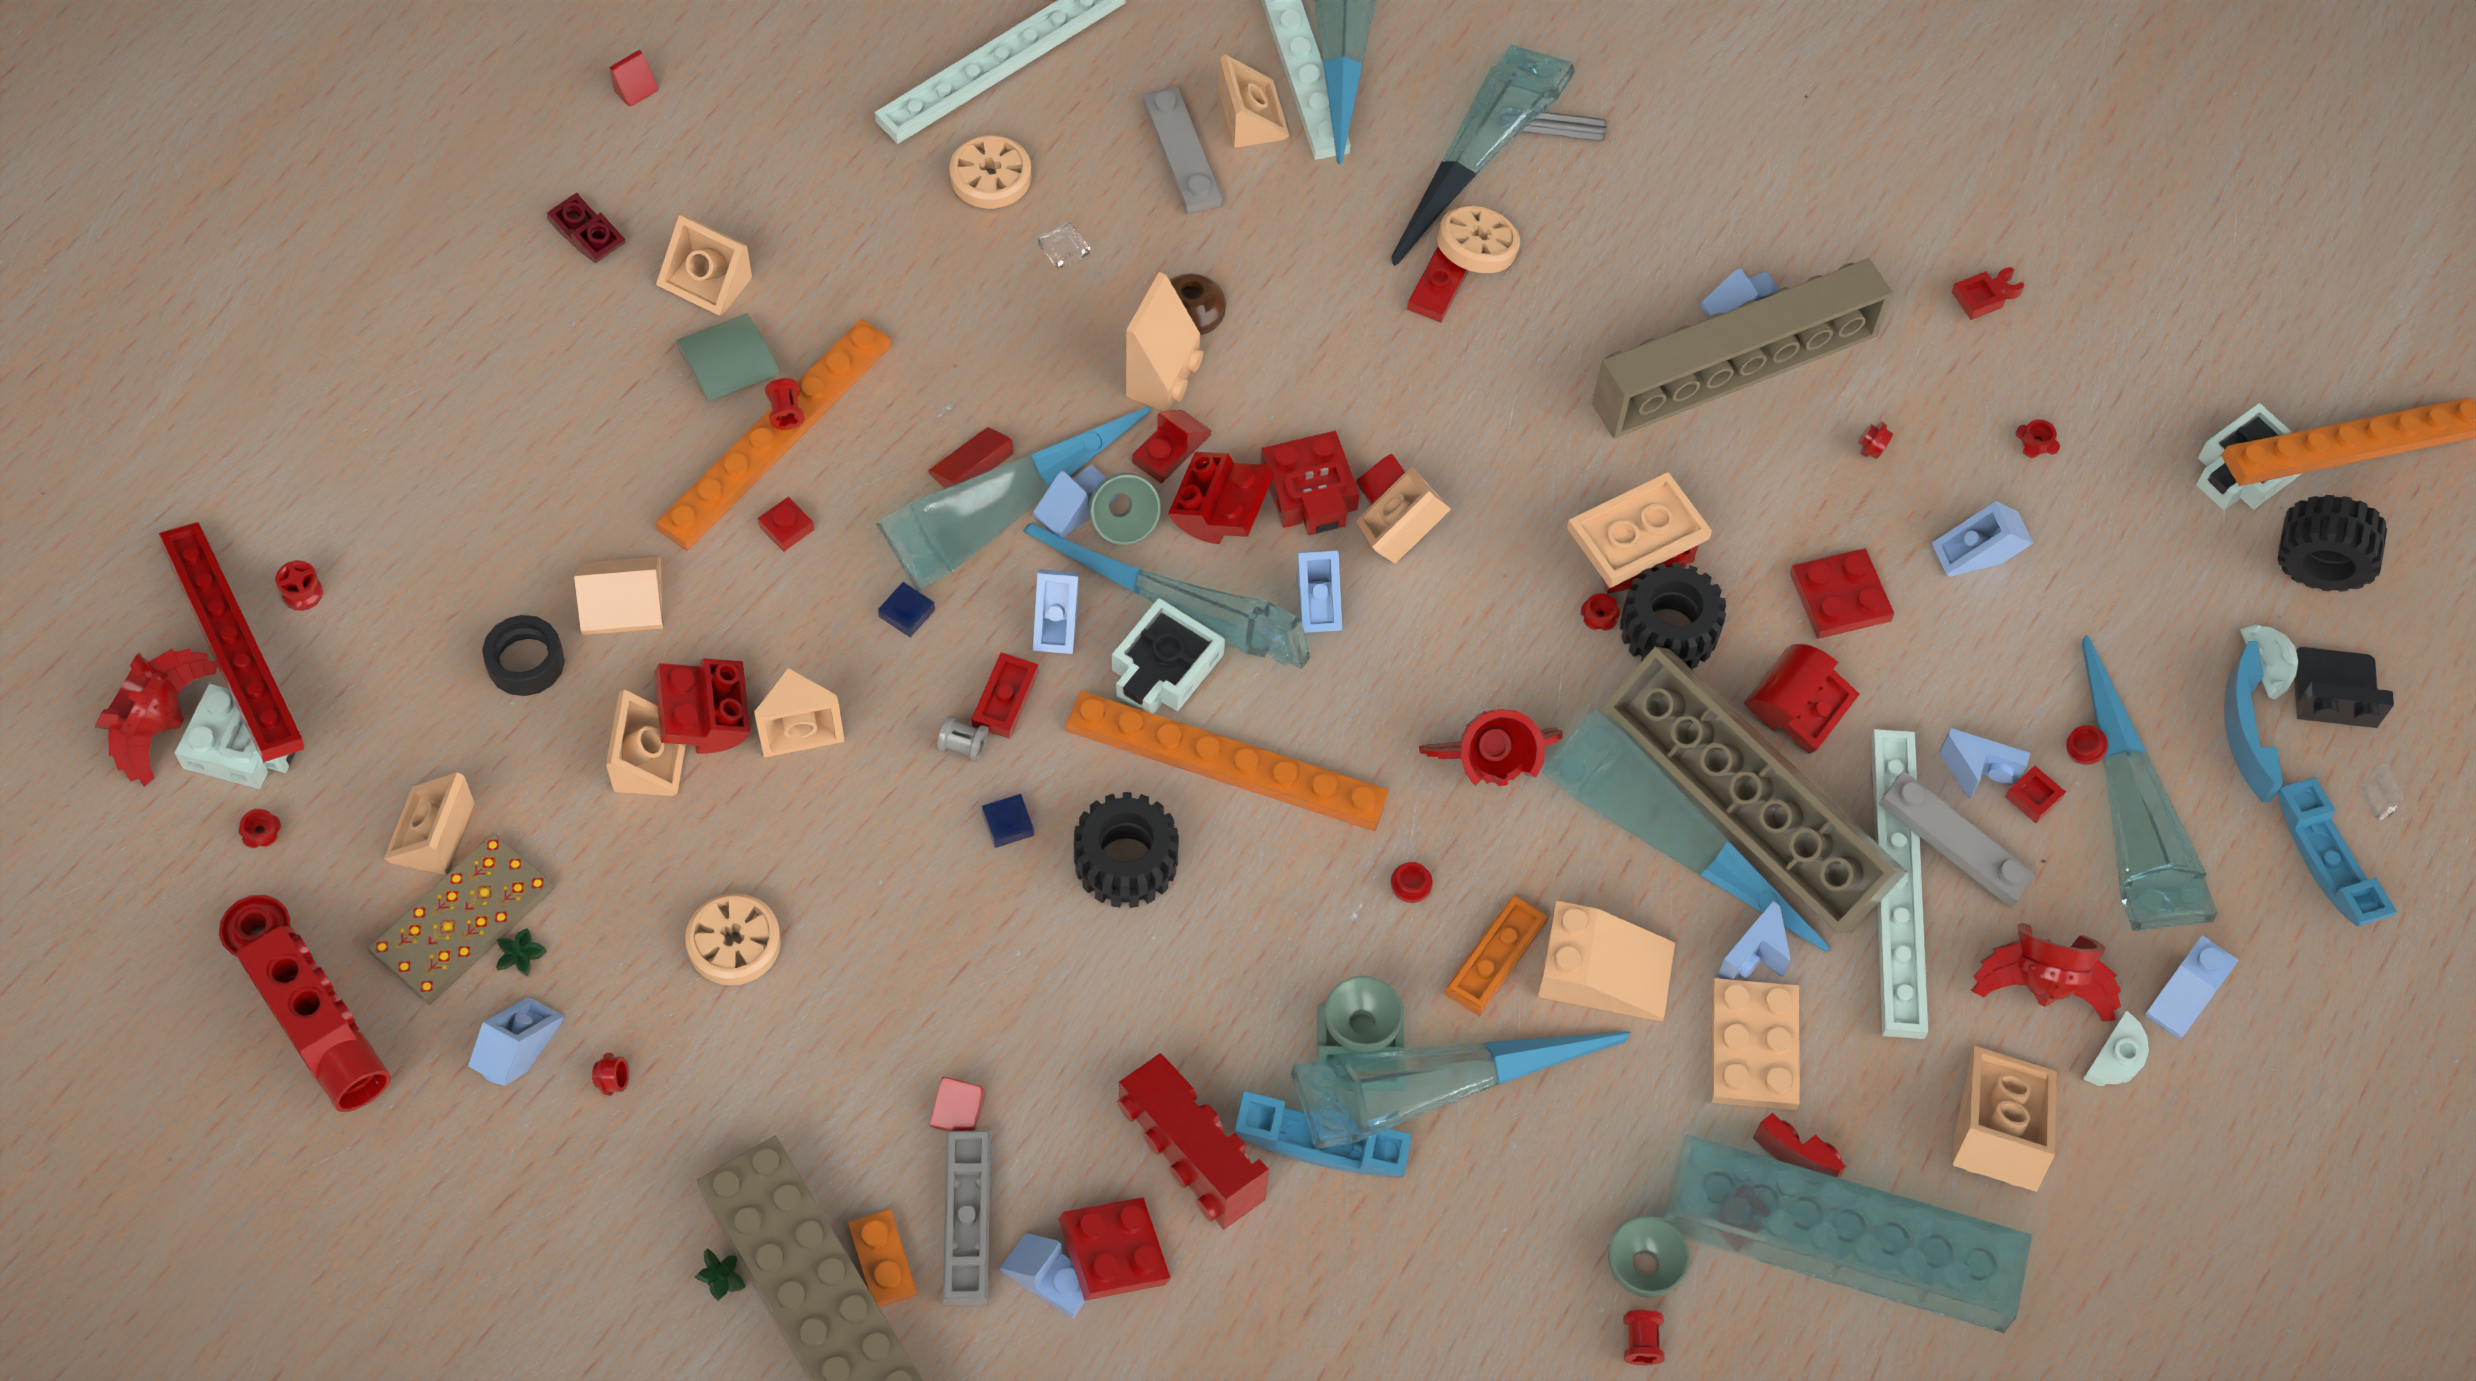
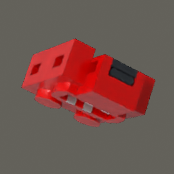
M1336 430L1261 449L1260 464L1269 465L1274 473L1269 490L1283 528L1302 524L1303 520L1309 536L1346 527L1347 513L1358 510L1360 493Z

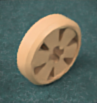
M999 135L974 137L961 144L950 160V181L953 190L963 201L975 207L995 209L1008 206L1019 200L1030 186V158L1020 144L1007 137ZM986 169H993L996 174L989 175Z
M1461 206L1450 210L1444 215L1438 229L1437 242L1443 254L1456 265L1473 272L1496 273L1507 269L1514 262L1520 247V236L1514 225L1501 214L1484 207Z
M730 893L708 900L695 911L687 925L685 943L692 965L703 977L721 985H741L759 978L772 967L780 951L781 934L776 916L764 902L751 895ZM735 932L740 933L742 942L738 944L734 941L732 946H727L725 936L728 934L733 937Z

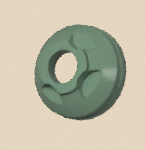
M1118 473L1105 478L1097 485L1090 497L1088 509L1093 527L1100 536L1114 544L1128 545L1143 540L1153 531L1159 520L1161 507L1157 491L1151 483L1143 477L1132 473ZM1119 493L1126 494L1130 502L1127 511L1120 515L1112 514L1109 510L1110 499Z
M1355 976L1341 981L1329 993L1325 1004V1021L1331 1036L1345 1048L1357 1052H1372L1386 1047L1397 1036L1403 1022L1404 1010L1397 992L1386 982L1370 976ZM1356 1015H1365L1372 1019L1375 1027L1369 1033L1361 1034L1355 1032L1350 1027L1349 1021Z
M1642 1216L1628 1220L1616 1230L1609 1244L1608 1262L1613 1277L1625 1290L1640 1297L1653 1298L1668 1294L1682 1282L1689 1268L1690 1254L1684 1236L1671 1223L1657 1217ZM1638 1254L1651 1255L1657 1262V1272L1650 1276L1640 1275L1633 1267V1258Z

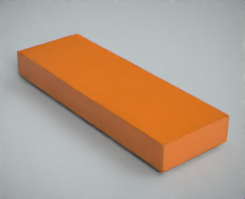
M1513 894L1447 985L1444 994L1480 1017L1543 929L1549 916Z

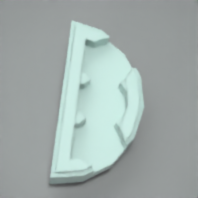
M2254 624L2241 628L2240 631L2246 645L2249 641L2258 642L2264 675L2261 680L2268 696L2275 700L2288 690L2296 677L2298 666L2296 648L2287 635L2272 627Z
M2127 1010L2083 1080L2097 1086L2127 1083L2144 1067L2149 1053L2148 1037L2141 1023Z

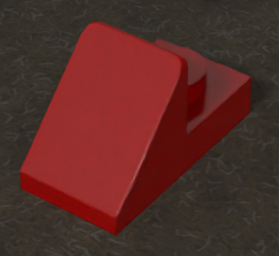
M1183 410L1160 411L1157 415V430L1132 454V463L1162 484L1211 436L1212 430Z

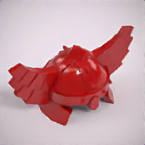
M172 648L149 662L140 652L130 664L131 670L109 708L101 712L95 724V728L108 729L109 756H113L118 771L123 770L130 782L139 779L145 787L155 778L151 770L149 758L153 736L166 730L180 728L184 718L180 711L178 694L195 680L216 674L218 665L216 661L208 660L207 653L191 652V648L174 652Z
M1490 710L1487 712L1483 711L1466 724L1461 741L1419 746V751L1422 754H1427V757L1461 759L1465 774L1475 786L1481 779L1486 784L1494 782L1498 786H1506L1509 780H1514L1521 773L1536 778L1544 763L1545 746L1558 743V740L1563 738V731L1558 730V727L1540 730L1530 717L1516 710Z
M2020 923L2017 925L2019 940L1993 948L1994 952L1980 961L1982 966L1973 975L1977 983L1971 991L1983 998L2002 987L2026 985L2034 994L2038 1004L2044 1007L2049 1006L2057 999H2064L2070 995L2083 998L2097 1011L2102 1021H2115L2114 1010L2121 1007L2118 996L2121 989L2114 979L2117 975L2099 959L2105 951V946L2085 935H2079L2073 944L2067 947L2052 943L2049 939L2043 940L2034 936L2030 925Z

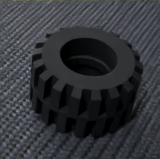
M2325 495L2324 497H2308V501L2300 500L2295 503L2294 507H2290L2284 517L2278 551V563L2282 565V571L2285 574L2292 575V580L2297 583H2304L2306 587L2319 588L2322 591L2330 592L2331 590L2344 592L2349 589L2357 590L2363 588L2364 584H2371L2375 581V577L2379 576L2381 572L2387 535L2385 519L2379 516L2380 512L2375 508H2368L2367 503L2351 500V497Z
M1672 562L1671 567H1666L1664 563L1656 564L1654 572L1647 568L1641 572L1640 579L1635 578L1626 596L1620 620V629L1623 630L1621 636L1623 643L1630 644L1628 651L1633 657L1640 655L1642 662L1656 646L1670 649L1690 669L1698 667L1699 661L1705 662L1710 658L1711 652L1717 646L1726 618V612H1724L1726 600L1720 597L1722 590L1719 585L1710 584L1711 576L1706 572L1703 575L1696 573L1697 567L1689 565V568L1685 569L1681 568V563ZM1662 609L1675 610L1684 614L1691 621V624L1684 626L1671 625L1659 619L1654 612Z
M1123 792V798H1115L1114 793L1105 796V803L1101 804L1096 800L1090 804V813L1083 811L1079 817V826H1075L1073 842L1075 872L1078 880L1082 879L1083 888L1086 892L1090 893L1095 890L1096 900L1103 903L1106 898L1110 899L1111 906L1118 908L1121 907V902H1129V908L1139 907V900L1142 899L1148 904L1155 900L1156 891L1163 895L1168 889V881L1173 882L1176 875V866H1178L1179 835L1178 829L1174 828L1172 815L1170 813L1164 814V806L1158 801L1153 805L1149 804V796L1140 794L1139 799L1132 798V792ZM1125 838L1137 840L1149 849L1147 854L1140 859L1129 862L1115 860L1109 857L1103 850L1111 842Z

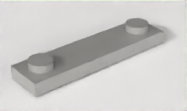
M1178 87L1143 94L1144 108L1186 214L1222 206L1221 193Z
M1904 770L1897 776L1878 803L2009 907L2018 901L2035 876L2033 871Z
M947 1131L943 1306L988 1305L991 1131Z

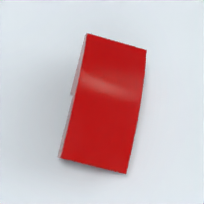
M1773 1112L1760 1122L1753 1136V1139L1779 1162L1818 1183L1832 1187L1838 1182L1846 1168L1840 1153L1833 1145L1823 1142L1816 1134L1802 1144L1794 1127L1787 1121H1781Z

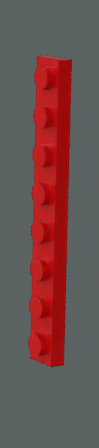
M199 522L160 532L159 537L163 550L262 762L264 763L304 750L303 738Z

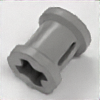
M948 715L939 734L937 749L942 752L949 749L970 756V760L978 762L984 752L989 729L982 725L979 728L958 723L955 717Z

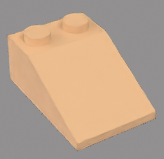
M1160 272L1157 274L1126 330V397L1161 411H1169L1175 400L1181 401L1188 385L1187 377L1191 371L1196 372L1202 362L1203 351L1199 350L1200 333L1167 275Z
M1556 901L1549 926L1538 997L1663 1022L1675 942L1600 909Z
M1974 1045L1971 1051L1954 1134L1952 1165L1963 1168L1971 1173L1982 1174L2007 1182L2012 1186H2020L2037 1192L2055 1156L2057 1071Z

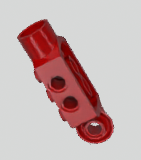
M250 895L236 901L226 910L220 921L219 937L223 947L238 958L335 1109L340 1112H349L372 1102L387 1088L391 1075L355 1023V1019L344 1001L339 999L323 969L318 967L314 961L313 955L301 936L297 935L290 926L291 918L287 908L278 899L267 895ZM265 927L261 933L249 936L254 929Z

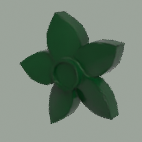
M528 928L518 932L514 941L511 939H497L500 950L505 954L499 959L496 968L498 971L504 970L515 964L521 974L528 976L531 967L530 960L542 957L547 952L546 948L537 942H532Z
M707 1248L704 1251V1262L707 1268L700 1270L694 1278L707 1283L710 1286L712 1296L717 1301L723 1298L728 1291H740L746 1287L742 1278L733 1272L736 1267L737 1256H728L720 1262L710 1249Z

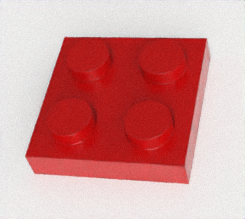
M1866 548L1792 565L1790 571L1791 578L1817 639L1892 621L1895 613Z
M1144 1197L1064 1211L1058 1218L1084 1301L1163 1286L1170 1280L1171 1277Z

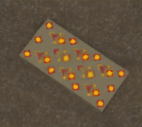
M492 833L368 947V950L374 958L425 1003L430 1005L497 943V939H501L554 889L553 884L495 833Z

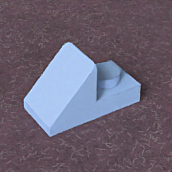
M1739 268L1704 299L1700 307L1709 318L1716 313L1724 314L1738 309L1750 300L1758 301L1772 296L1779 288L1767 271L1748 279L1743 270Z
M1092 464L1074 478H1071L1062 470L1033 511V517L1049 532L1064 538L1090 518L1088 509L1090 497L1097 485L1106 477ZM1118 494L1114 495L1110 499L1109 503L1115 500L1118 497Z
M1338 550L1298 552L1296 589L1299 591L1302 633L1343 630Z
M1038 570L1033 651L1073 654L1079 604L1077 603L1079 572Z
M1950 728L1940 750L1941 757L1968 798L1972 797L1980 781L1981 774L1989 776L1995 782L2015 784L2024 773L2030 756L2029 752Z
M1773 901L1724 958L1717 977L1720 979L1736 980L1742 975L1744 978H1747L1760 961L1778 975H1784L1790 962V953L1780 905Z
M1025 1233L1000 1267L1001 1272L1072 1319H1074L1086 1302L1084 1301L1072 1260L1062 1254L1061 1243L1057 1240Z

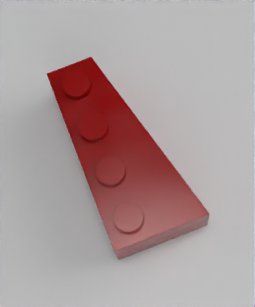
M1159 1053L1119 1081V1099L1117 1104L1130 1122L1137 1120L1145 1130L1143 1136L1151 1150L1157 1155L1163 1153L1172 1164L1169 1169L1178 1184L1183 1188L1189 1186L1198 1197L1196 1204L1205 1218L1210 1222L1216 1220L1222 1229L1225 1230L1266 1200L1269 1169L1260 1159L1251 1163L1245 1151L1247 1149L1246 1144L1236 1133L1229 1137L1223 1133L1224 1128L1216 1111L1209 1104L1197 1105L1195 1102L1197 1100L1195 1089L1164 1055Z

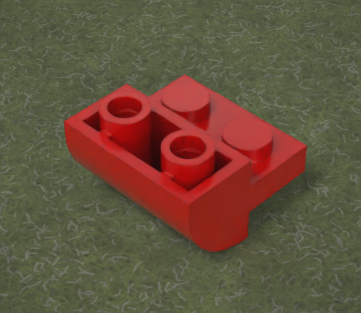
M1194 452L1168 515L1181 530L1192 537L1208 543L1220 544L1223 535L1248 537L1274 473L1267 464L1234 463L1229 453Z
M1793 644L1784 650L1744 701V704L1771 730L1781 727L1810 754L1818 750L1860 694L1834 670L1839 662L1829 654L1810 645Z
M703 658L699 666L658 664L654 673L661 743L695 745L697 754H706L731 749L746 740L751 732L743 661Z

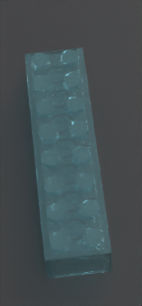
M1689 1134L1685 1135L1678 1151L1662 1219L1676 1227L1685 1240L2001 1333H2005L2018 1314L2032 1234Z

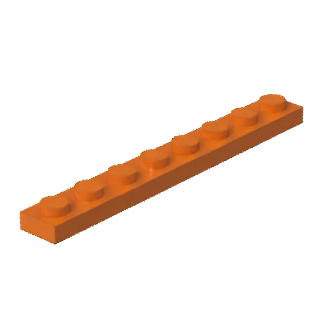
M860 319L797 381L800 387V394L797 397L798 405L803 410L805 418L803 424L790 430L773 428L769 420V415L772 411V408H770L656 521L657 530L688 551L891 347L890 337L863 319Z
M2472 397L2229 445L2223 451L2221 457L2238 485L2243 486L2476 438V403Z
M1081 690L1066 723V732L1372 831L1377 829L1389 794V789Z

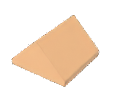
M1224 54L1220 58L1218 92L1234 148L1281 141L1290 136L1273 79Z
M679 215L656 285L714 314L722 316L752 279L747 245L685 215Z
M1411 466L1356 520V523L1371 547L1396 564L1451 508Z
M660 556L579 563L574 579L582 635L663 629Z
M789 668L754 711L764 758L845 742L837 695Z
M625 689L620 691L606 761L614 792L663 796L676 795L679 788L686 744L661 743L658 706Z
M456 772L411 788L386 851L385 861L432 873L448 874L475 804L466 779L462 774Z

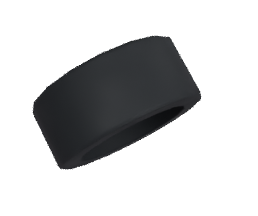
M519 615L503 620L488 633L482 649L489 677L497 688L511 695L529 696L541 693L551 687L562 674L565 662L558 633L550 623L537 616ZM532 639L539 640L546 645L547 657L532 670L524 672L508 671L500 663V655L509 645L516 641Z

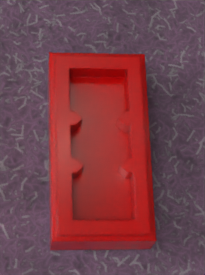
M1437 247L1408 300L1407 310L1442 323L1469 270L1450 261L1440 248Z

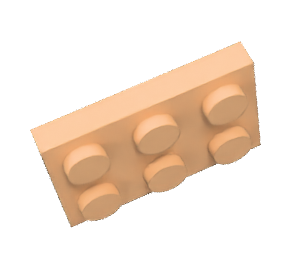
M1669 472L1569 519L1567 525L1568 531L1609 588L1640 574L1647 568L1650 569L1656 564H1660L1709 540L1712 533L1710 527Z
M1714 978L1712 983L1711 1103L1785 1110L1798 1109L1800 1105L1799 985Z

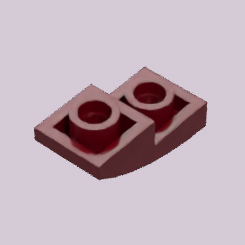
M577 192L547 212V220L555 229L594 263H597L625 243V238L602 213L597 215Z

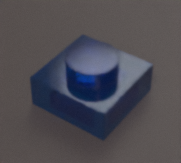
M902 582L878 608V613L881 619L911 638L935 611V602L905 582Z
M1021 794L981 806L982 815L995 848L1034 836V828Z

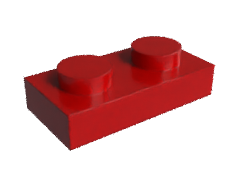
M1001 652L971 718L972 727L986 726L990 733L1010 739L1038 676L1039 664Z

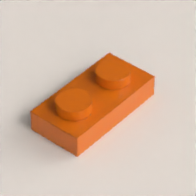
M891 1209L848 1222L867 1288L879 1308L917 1296L916 1287Z

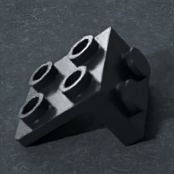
M2299 647L2296 650L2298 666L2294 680L2297 719L2378 728L2394 706L2393 691L2377 689L2376 663L2373 656L2308 647Z

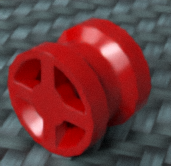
M295 560L284 564L277 571L275 577L276 586L281 592L284 603L289 608L296 611H304L313 608L320 602L323 595L322 585L317 578L315 569L310 563Z

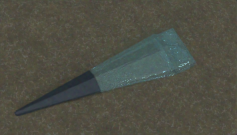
M1515 45L1509 46L1498 65L1491 67L1392 254L1391 260L1394 266L1399 264L1419 238L1468 183L1516 135L1560 97L1575 73L1573 62Z

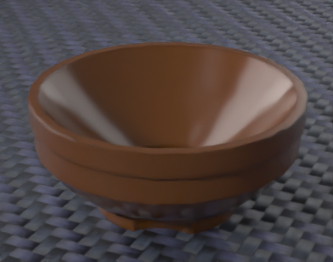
M1194 273L1182 274L1169 280L1200 335L1209 333L1218 327L1225 316L1226 302L1221 287L1214 280ZM1194 286L1199 288L1203 294L1198 299L1191 300L1185 298L1181 291L1186 287Z

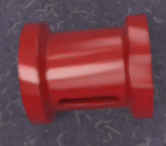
M780 378L769 382L765 387V394L768 400L771 401L770 425L778 430H790L803 424L805 418L803 410L798 405L797 397L800 394V387L797 381L791 378Z
M1643 1309L1628 1311L1623 1315V1323L1628 1326V1349L1624 1351L1625 1362L1642 1366L1656 1365L1664 1362L1665 1353L1663 1350H1660L1659 1326L1664 1323V1315L1658 1311Z

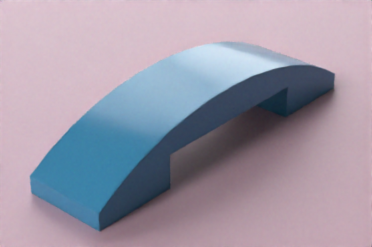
M2249 641L2236 661L2227 682L2224 699L2225 729L2232 755L2245 781L2262 802H2271L2282 786L2283 780L2277 747H2260L2251 695L2264 675L2258 642Z
M2316 777L2280 787L2277 794L2292 838L2310 873L2332 904L2357 927L2395 916L2397 910L2377 877L2369 880L2366 878L2331 820L2335 808Z
M1243 1091L1234 1133L1240 1138L1275 1153L1327 1168L1375 1176H1404L1412 1134L1371 1123L1365 1129L1287 1109L1285 1108L1286 1101Z

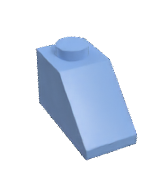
M1997 501L1932 542L1946 575L1950 577L2000 565L2034 544L2019 512Z
M2202 935L2145 1013V1016L2181 1040L2239 960Z
M530 997L519 1001L483 1021L468 1067L481 1073L489 1082L503 1086L511 1083L529 1071L562 1024L564 1015Z

